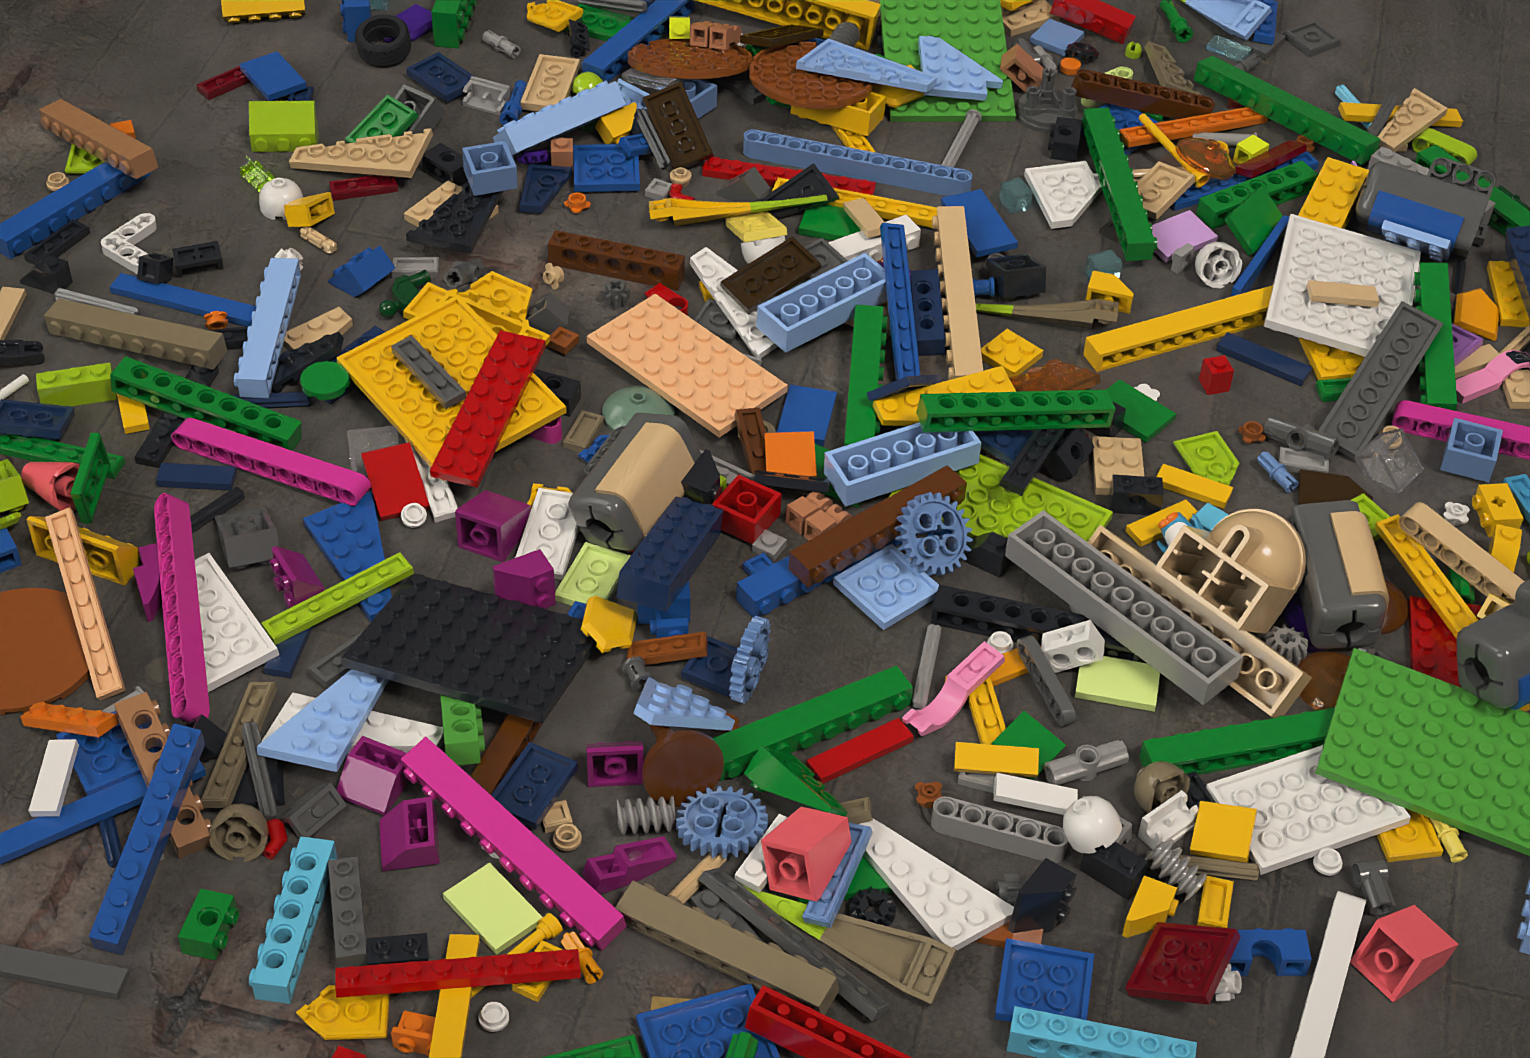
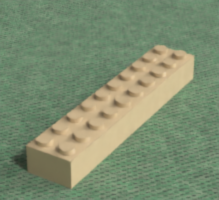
M1099 525L1089 539L1088 543L1243 656L1239 676L1229 686L1273 718L1284 716L1312 679L1310 675L1249 631H1242L1233 627L1154 570L1157 564L1110 530Z

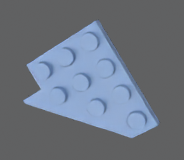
M919 36L918 49L921 71L938 77L937 85L927 93L924 92V95L986 101L987 88L1001 89L1002 79L941 38Z
M648 677L634 711L636 716L650 725L732 731L735 723L734 719L726 715V710L710 705L709 700L705 697L694 695L691 688L679 684L677 687H671L667 684L659 683Z

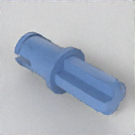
M1262 452L1257 457V462L1269 473V478L1278 482L1287 493L1297 488L1299 482L1286 470V466L1280 464L1269 452Z

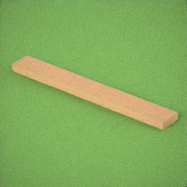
M69 507L49 515L45 519L96 697L101 701L126 690L74 512Z

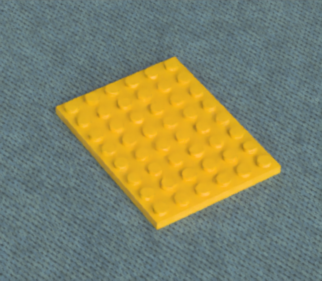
M459 295L337 357V363L348 372L351 380L405 440L410 442L414 450L430 467H432L465 399L445 409L392 353L391 346L412 335L466 391L467 397L497 334ZM534 373L496 451L567 413L566 406Z

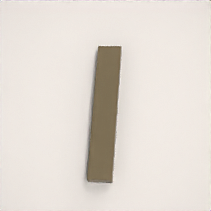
M249 682L201 798L203 808H226L232 804L248 764L241 728L248 721L256 722L260 733L277 691L275 682Z

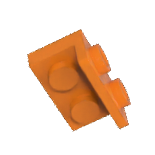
M403 1011L398 1027H393L391 1031L393 1048L404 1053L416 1052L429 1056L436 1017Z

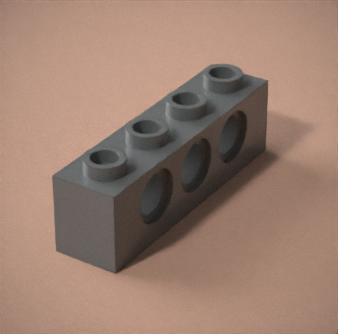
M358 856L328 860L338 968L367 966V939Z

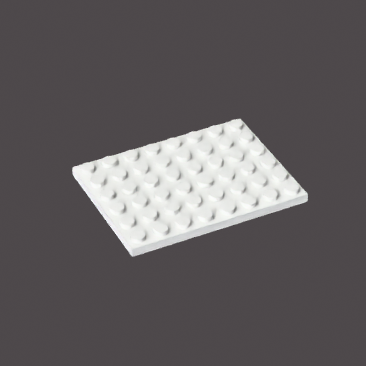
M1290 214L1264 327L1366 357L1400 302L1403 301L1412 306L1415 291L1413 275L1414 272H1418L1421 251ZM1308 280L1375 286L1379 304L1377 307L1311 302L1306 285Z

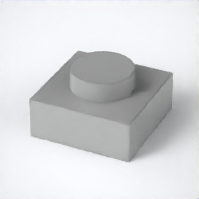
M1187 243L1174 251L1171 258L1173 261L1171 271L1179 274L1191 265L1194 246Z
M765 529L752 544V552L758 555L765 553L774 562L786 548L787 539Z

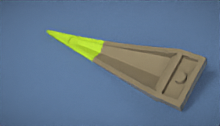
M1100 299L1036 305L975 303L976 312L1091 329L1093 319H1098V322L1104 324H1111L1112 321L1117 322L1119 302Z
M745 887L787 921L904 994L933 1006L957 953L955 948L927 936L837 913L831 928L805 923L802 916L807 904L762 891L758 893Z

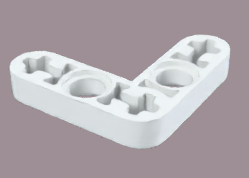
M150 213L140 214L101 240L103 254L138 274L139 257L148 253L134 245L156 231L155 216Z

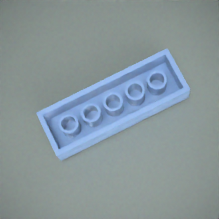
M604 81L590 90L588 88L577 93L572 98L569 96L555 105L551 104L540 109L541 111L535 114L532 112L523 116L518 121L514 120L503 125L504 127L497 130L498 134L492 138L494 142L506 141L511 155L514 157L521 154V152L533 149L551 141V139L558 138L599 120L601 116L622 108L626 103L616 81L610 84Z
M863 253L758 305L756 327L786 353L855 317L856 304L878 306L886 302L887 291L884 268L869 255Z
M919 422L825 452L824 474L846 507L910 486L947 465L953 471L977 464L979 463L981 441L973 431L923 432Z

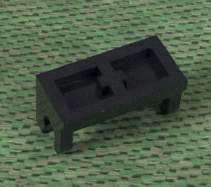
M218 241L172 249L178 277L182 276L181 270L215 263H218L219 269L224 268Z

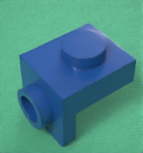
M654 609L655 619H650L651 635H656V638L688 634V618L661 619L660 610Z

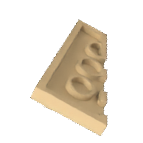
M1414 88L1409 98H1406L1400 110H1397L1391 122H1388L1379 134L1378 138L1381 139L1379 146L1391 149L1393 152L1398 151L1445 116L1448 108Z

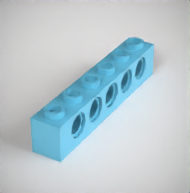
M300 837L297 848L293 847L291 851V866L289 871L284 872L281 895L278 894L275 898L274 917L267 922V937L265 943H261L257 954L258 964L256 969L252 968L249 976V986L253 988L254 997L257 1000L291 1004L330 882L328 860L337 859L335 841Z
M1014 1006L1007 1052L1037 1058H1195L1197 1042Z

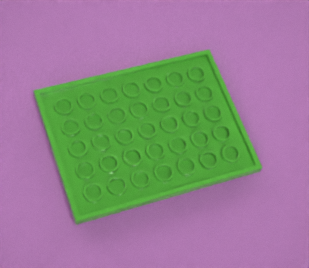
M879 0V4H881L880 21L884 57L905 66L912 65L914 69L921 71L918 49L919 36H933L941 38L1003 80L1001 89L987 88L986 101L925 95L899 107H889L890 122H964L967 111L971 109L980 112L982 116L981 122L1015 121L1016 113L1011 79L1000 70L1002 55L1007 52L1000 0Z
M1354 648L1347 665L1315 774L1530 856V713L1519 709L1495 707L1461 687Z

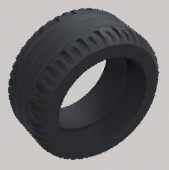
M387 14L375 15L363 21L356 30L355 41L358 54L364 62L371 66H394L402 62L410 53L411 39L409 29L406 23L398 17ZM381 37L396 38L393 42L384 45L371 44L372 41Z

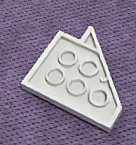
M1086 161L1026 168L1024 172V177L1051 229L1072 226L1102 191L1097 173H1092Z

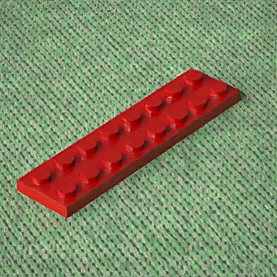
M499 331L430 469L431 477L476 488L479 487L546 348L545 340Z

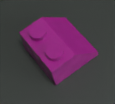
M541 549L492 566L494 593L498 598L510 601L516 600L523 604L545 609L556 605L554 568Z
M642 741L586 744L588 787L643 785L642 768L644 757Z

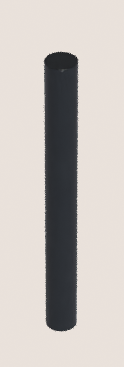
M1464 260L1457 262L1453 292L1455 295L1463 293L1466 261ZM1453 307V310L1451 311V319H1452V322H1453V317H1454V307Z

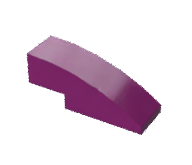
M157 543L138 548L142 566L133 568L147 622L154 620L162 602Z
M664 836L616 845L612 854L588 858L582 876L593 889L602 894L630 885L632 881L636 882L646 878L676 861L677 855Z

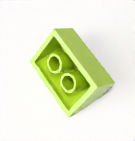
M249 101V135L252 152H294L296 147L318 144L319 131L315 101Z
M111 363L36 373L40 402L42 404L73 407L117 400L116 393L111 390L110 374L113 372V365Z

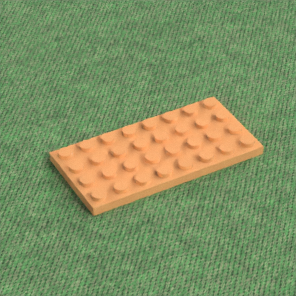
M656 294L587 335V343L719 438L737 426L734 416L737 409L760 407L761 410L787 392L788 385Z

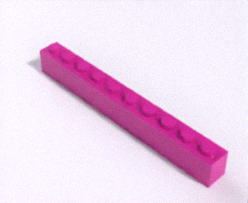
M426 736L401 758L405 768L403 773L413 784L416 782L420 783L423 786V793L427 797L432 796L433 801L437 799L442 804L441 809L448 817L459 819L462 822L460 824L462 829L471 837L475 834L481 840L479 843L490 855L492 853L497 854L501 858L499 860L501 865L510 873L514 870L520 876L519 881L529 891L535 889L540 894V901L548 909L551 910L554 907L561 913L559 915L560 919L569 928L575 926L581 932L579 936L588 946L592 947L595 945L603 951L627 927L624 916Z

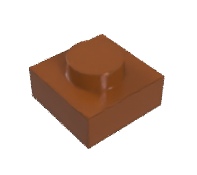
M560 326L550 335V342L547 346L566 355L579 343V335Z

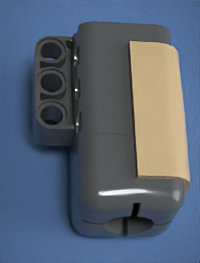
M635 413L626 426L616 428L588 462L584 469L587 476L568 502L569 510L588 543L610 549L636 550L676 496H684L681 481L701 456V452L688 426L681 418L674 415Z
M1352 500L1309 503L1293 507L1291 515H1288L1286 520L1296 529L1301 537L1306 555L1305 573L1295 593H1298L1300 596L1301 607L1312 645L1324 650L1375 644L1379 640L1384 626L1389 604V594L1367 517L1360 512L1358 504Z

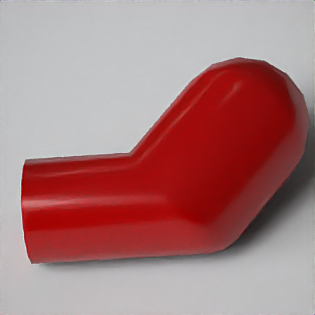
M671 184V190H669L671 198L695 200L694 197L683 195L681 192L683 186L681 184Z
M276 818L267 821L270 841L262 852L270 860L275 858L288 841L284 823Z

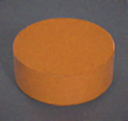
M1064 58L1060 63V71L1069 76L1076 75V72L1081 67L1080 61L1075 58Z

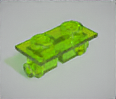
M246 155L245 158L249 162L241 166L240 175L260 193L263 185L275 179V177L268 170L264 172L265 168L257 159L253 162Z

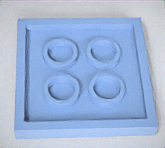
M1384 220L1381 228L1384 241L1421 251L1430 255V259L1442 262L1443 259L1449 260L1451 240Z
M893 544L886 546L833 577V585L883 630L935 600L939 584L925 572L919 573L918 566L910 567L911 560L909 558L904 560L905 554Z

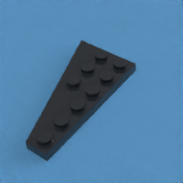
M466 183L462 186V191L459 194L454 193L438 206L429 219H423L419 222L417 229L407 232L406 241L472 253L503 191L474 196L470 184Z

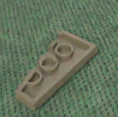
M1150 41L1146 43L1144 49L1161 86L1201 95L1199 91L1192 90L1193 83L1190 80L1186 81L1184 79V71L1175 65L1176 61L1166 47Z

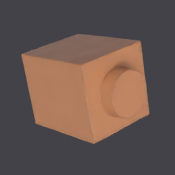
M573 138L551 139L552 166L572 167V173H574Z

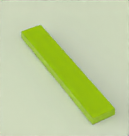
M399 552L261 623L262 628L275 645L413 575V567Z

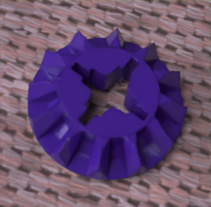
M547 150L521 152V155L517 156V160L521 164L539 163L551 159V153L547 152Z

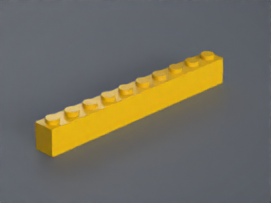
M1273 285L1086 337L1083 355L1095 371L1099 372L1225 336L1227 332L1233 334L1264 325Z

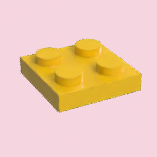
M1006 329L981 348L982 361L993 368L1003 366L1008 377L1014 380L1043 357L1044 350Z

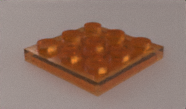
M1059 359L1050 360L1042 367H1034L1025 374L1009 378L1016 392L1085 390L1101 383L1098 373L1089 371L1087 368L1077 367L1074 364L1061 362Z

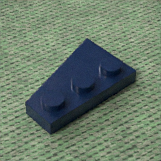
M529 164L520 202V212L543 213L573 174L572 167Z

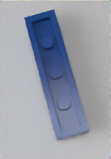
M1258 0L1270 6L1272 12L1254 31L1253 41L1273 45L1278 1Z

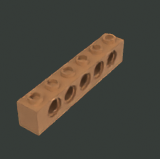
M144 692L115 703L114 707L118 722L148 788L170 730L166 723H160L158 716L161 715V711L157 701H151L148 693ZM143 723H148L151 725L146 729L138 728V726ZM152 747L161 748V750L156 753L148 751ZM192 780L169 836L179 859L210 847L209 840L211 834L209 831L211 822L209 818L203 819L200 812L204 810L198 794L193 795L190 787L193 786ZM184 818H191L194 820L189 825H183L179 823Z

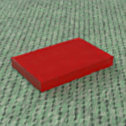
M410 442L361 453V459L367 478L371 483V491L380 521L401 517L403 508L410 503H418L425 510H430V504Z

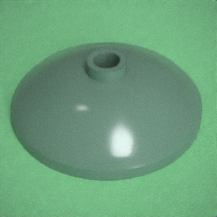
M648 386L622 388L607 398L602 409L604 423L612 432L620 426H626L635 413L675 415L674 405Z

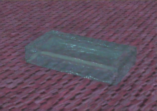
M1217 35L1206 45V51L1235 62L1249 57L1252 50L1250 47Z

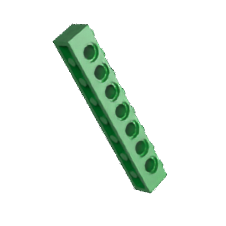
M125 356L110 374L112 392L184 419L194 418L291 451L294 450L302 439V421L196 383L182 376L169 373L160 368L150 366L141 361Z
M1107 389L935 393L920 395L916 414L923 432L1110 427L1116 409Z

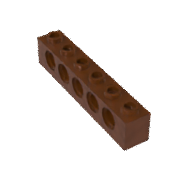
M557 230L554 231L548 242V261L553 266L652 286L661 283L667 288L677 291L685 277L684 255Z

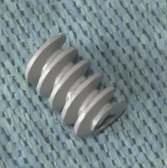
M661 796L657 805H655L652 797H648L646 806L643 805L641 798L636 799L635 806H632L630 799H626L624 806L621 807L617 800V819L621 834L625 835L627 828L630 827L635 835L638 832L639 826H642L644 833L648 834L650 825H653L656 833H659L662 824L665 825L667 832H671L672 826L675 824L674 797L671 796L669 803L666 804L664 797Z
M1174 840L1162 841L1144 859L1146 861L1154 860L1150 867L1151 870L1159 867L1162 868L1158 876L1160 879L1169 876L1167 884L1171 886L1178 885L1176 896L1184 892L1186 893L1184 903L1201 888L1207 874L1201 873L1196 876L1199 866L1194 864L1188 867L1191 858L1185 856L1180 859L1179 857L1182 852L1180 847L1171 850Z

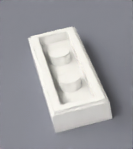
M76 739L48 741L29 808V813L32 817L60 816L79 747Z
M997 773L994 778V801L1064 815L1067 808L1077 801L1078 789Z

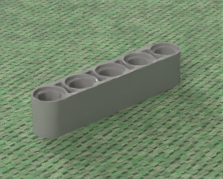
M939 797L933 803L931 826L938 833L1044 861L1047 858L1055 863H1060L1065 858L1068 840L1063 828L951 797Z

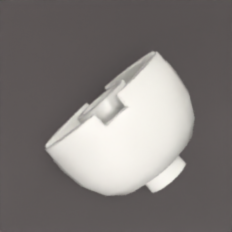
M275 178L263 185L259 193L261 213L273 220H276L275 216L283 217V220H286L283 205L295 199L303 198L301 189L294 181L286 178Z
M785 235L741 243L745 261L749 264L786 241Z
M1224 242L1207 244L1199 251L1195 261L1196 273L1206 285L1212 288L1225 287L1224 284L1234 282L1240 274L1242 259H1240L1238 251Z
M1087 796L1078 799L1067 808L1063 817L1064 834L1072 848L1080 853H1095V848L1102 845L1105 848L1109 847L1119 837L1122 830L1120 816L1109 801L1098 796Z

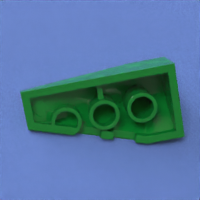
M761 746L744 772L752 781L750 784L760 792L768 791L831 814L845 817L848 813L832 794L824 791L825 785L822 782L813 779L815 774L793 754Z

